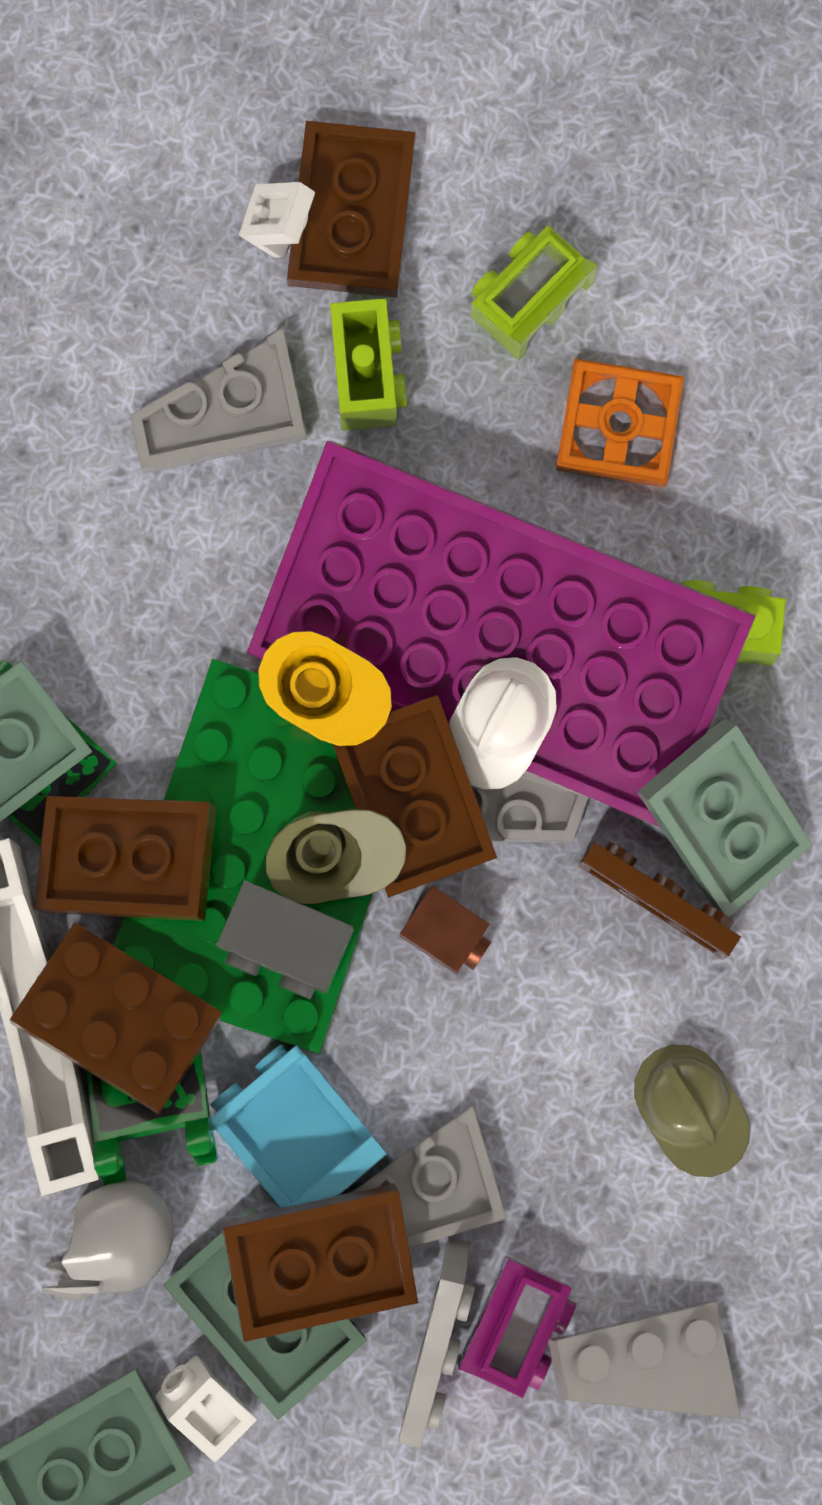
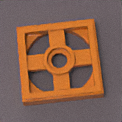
M574 358L556 470L666 488L684 376ZM616 379L613 399L603 407L578 403L579 398L590 387L602 381ZM638 383L650 389L657 396L665 410L666 417L641 412L640 408L635 404ZM623 412L629 416L631 426L627 431L617 432L611 428L609 419L614 413ZM574 426L600 430L602 436L606 439L603 461L588 459L582 453L573 436ZM636 437L662 441L660 451L649 462L639 467L625 465L628 443Z

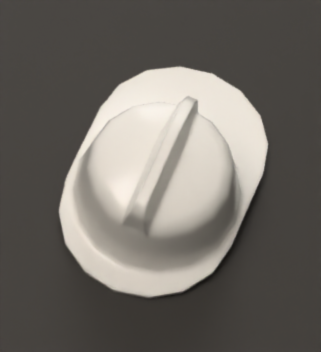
M517 657L497 659L482 667L464 692L449 721V727L472 786L484 790L500 789L517 781L530 766L548 733L557 710L556 691L548 675L536 664Z

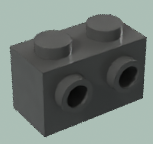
M244 880L216 946L228 952L224 963L256 977L261 967L282 975L278 986L311 1000L314 990L325 994L328 993L353 935L354 928L347 923Z

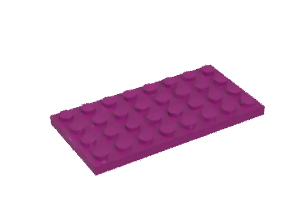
M331 440L326 442L247 653L263 659L264 653L277 639L292 632L312 631L328 637L366 659L383 673L391 689V711L438 695L448 724L469 683L482 667L502 658L517 657L532 662L548 675L556 691L557 710L548 733L526 771L660 827L637 792L708 732L756 618V614Z

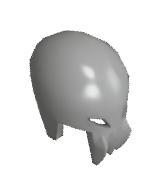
M132 1179L104 1185L78 1199L76 1206L72 1210L74 1227L68 1250L64 1254L63 1260L49 1262L46 1266L47 1269L61 1274L59 1275L60 1281L57 1286L42 1287V1290L56 1297L82 1302L92 1294L132 1292L153 1279L168 1259L174 1238L172 1213L162 1196L149 1185Z

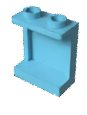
M282 1045L278 1046L255 1066L261 1076L244 1090L236 1082L210 1104L216 1112L211 1117L213 1130H216L280 1208L338 1196L387 1154L371 1132L297 1045L289 1052Z

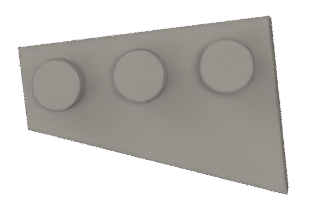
M283 328L266 337L265 342L242 355L238 353L221 363V367L193 383L188 381L130 414L143 474L307 440Z
M525 771L517 781L500 789L484 790L471 785L492 842L573 843L589 798L528 771Z
M473 1106L350 1192L353 1193L395 1184L399 1189L409 1248L507 1219Z
M448 1237L439 1286L435 1288L425 1330L426 1336L420 1347L398 1443L421 1449L426 1428L438 1430L446 1399V1394L436 1392L441 1373L450 1376L453 1374L460 1340L450 1337L455 1319L467 1321L475 1286L465 1284L471 1242Z
M717 1302L699 1303L548 1340L560 1400L741 1419Z

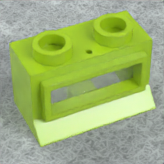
M549 225L537 236L532 231L525 233L509 252V257L513 261L500 274L496 273L493 269L488 271L471 291V295L475 300L471 303L470 317L518 361L526 354L528 340L545 323L549 326L553 325L563 314L566 301L580 287L587 291L594 284L598 264L584 258Z

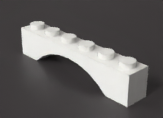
M7 838L0 840V1013L17 1079L26 1139L41 1196L98 1181L102 1177L98 1176L94 1170L92 1118L78 1065L15 1027L9 1020L49 961V955L37 910H34L35 902L20 845Z

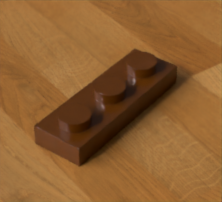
M608 841L603 848L597 843H593L578 867L719 958L725 959L730 956L741 938L740 935L730 930L734 924L731 918L708 904H705L701 910L682 899L686 892L685 889L668 877L656 873L653 879L635 869L633 866L637 859L620 846Z

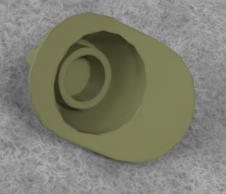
M361 809L330 813L310 811L296 817L273 838L266 853V873L272 887L280 895L299 904H314L364 896L384 889L398 877L405 863L406 844L400 829L387 816L375 811Z
M671 1044L655 1050L641 1063L634 1079V1099L642 1118L664 1154L678 1169L692 1176L714 1177L730 1171L743 1158L750 1137V1123L742 1103L720 1067L706 1052L691 1045Z

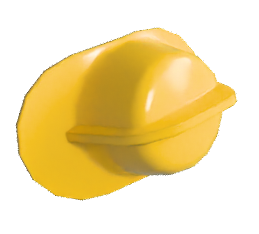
M312 631L292 632L277 639L264 653L259 667V688L267 705L285 720L316 738L337 746L361 744L373 738L385 726L392 708L391 689L383 673L366 659L328 637Z

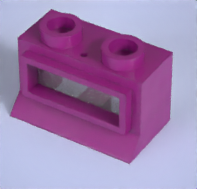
M505 1256L501 1265V1274L489 1300H486L477 1320L478 1325L465 1353L462 1352L457 1364L459 1370L524 1398L528 1386L536 1390L540 1389L552 1362V1358L544 1354L552 1332L563 1336L574 1314L577 1303L568 1299L572 1290L569 1285Z

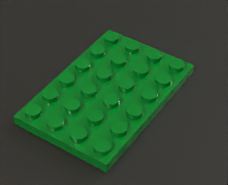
M212 658L164 800L210 802L217 806L205 921L123 917L113 946L222 1012L221 1022L320 1054L373 893L322 903L302 904L347 923L354 928L353 935L328 993L325 994L314 990L311 1000L278 986L282 975L261 967L256 977L224 963L228 952L221 950L216 945L244 880L280 895L272 887L266 873V853L273 838L287 824H290L296 817L310 811L330 813L356 808L333 744L322 741L290 723L268 706L259 688V673Z

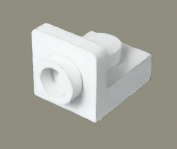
M301 182L255 184L239 236L274 258L284 257L289 244L299 243L302 231L308 221V213L315 192Z
M197 1355L193 1356L185 1365L174 1368L163 1381L161 1390L156 1394V1400L168 1421L213 1462H216L257 1421L253 1412L211 1373L206 1363Z

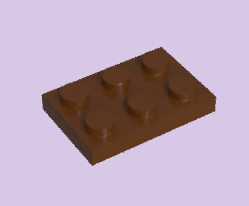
M306 120L299 182L313 190L315 194L308 213V221L302 231L299 243L291 244L287 272L288 286L398 297L415 148V132Z
M438 695L391 711L385 726L373 738L361 744L351 746H337L333 744L355 808L372 810L387 816L400 829L405 841V863L398 877L385 887L388 898L497 859Z
M47 796L34 910L42 913L205 921L217 806L210 802Z
M74 922L9 1020L15 1027L160 1115L221 1020L222 1012Z
M395 1184L221 1221L240 1329L244 1342L418 1303L400 1194Z

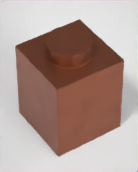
M433 885L400 932L402 939L456 975L463 965L474 970L492 941L483 936L490 925L488 922Z

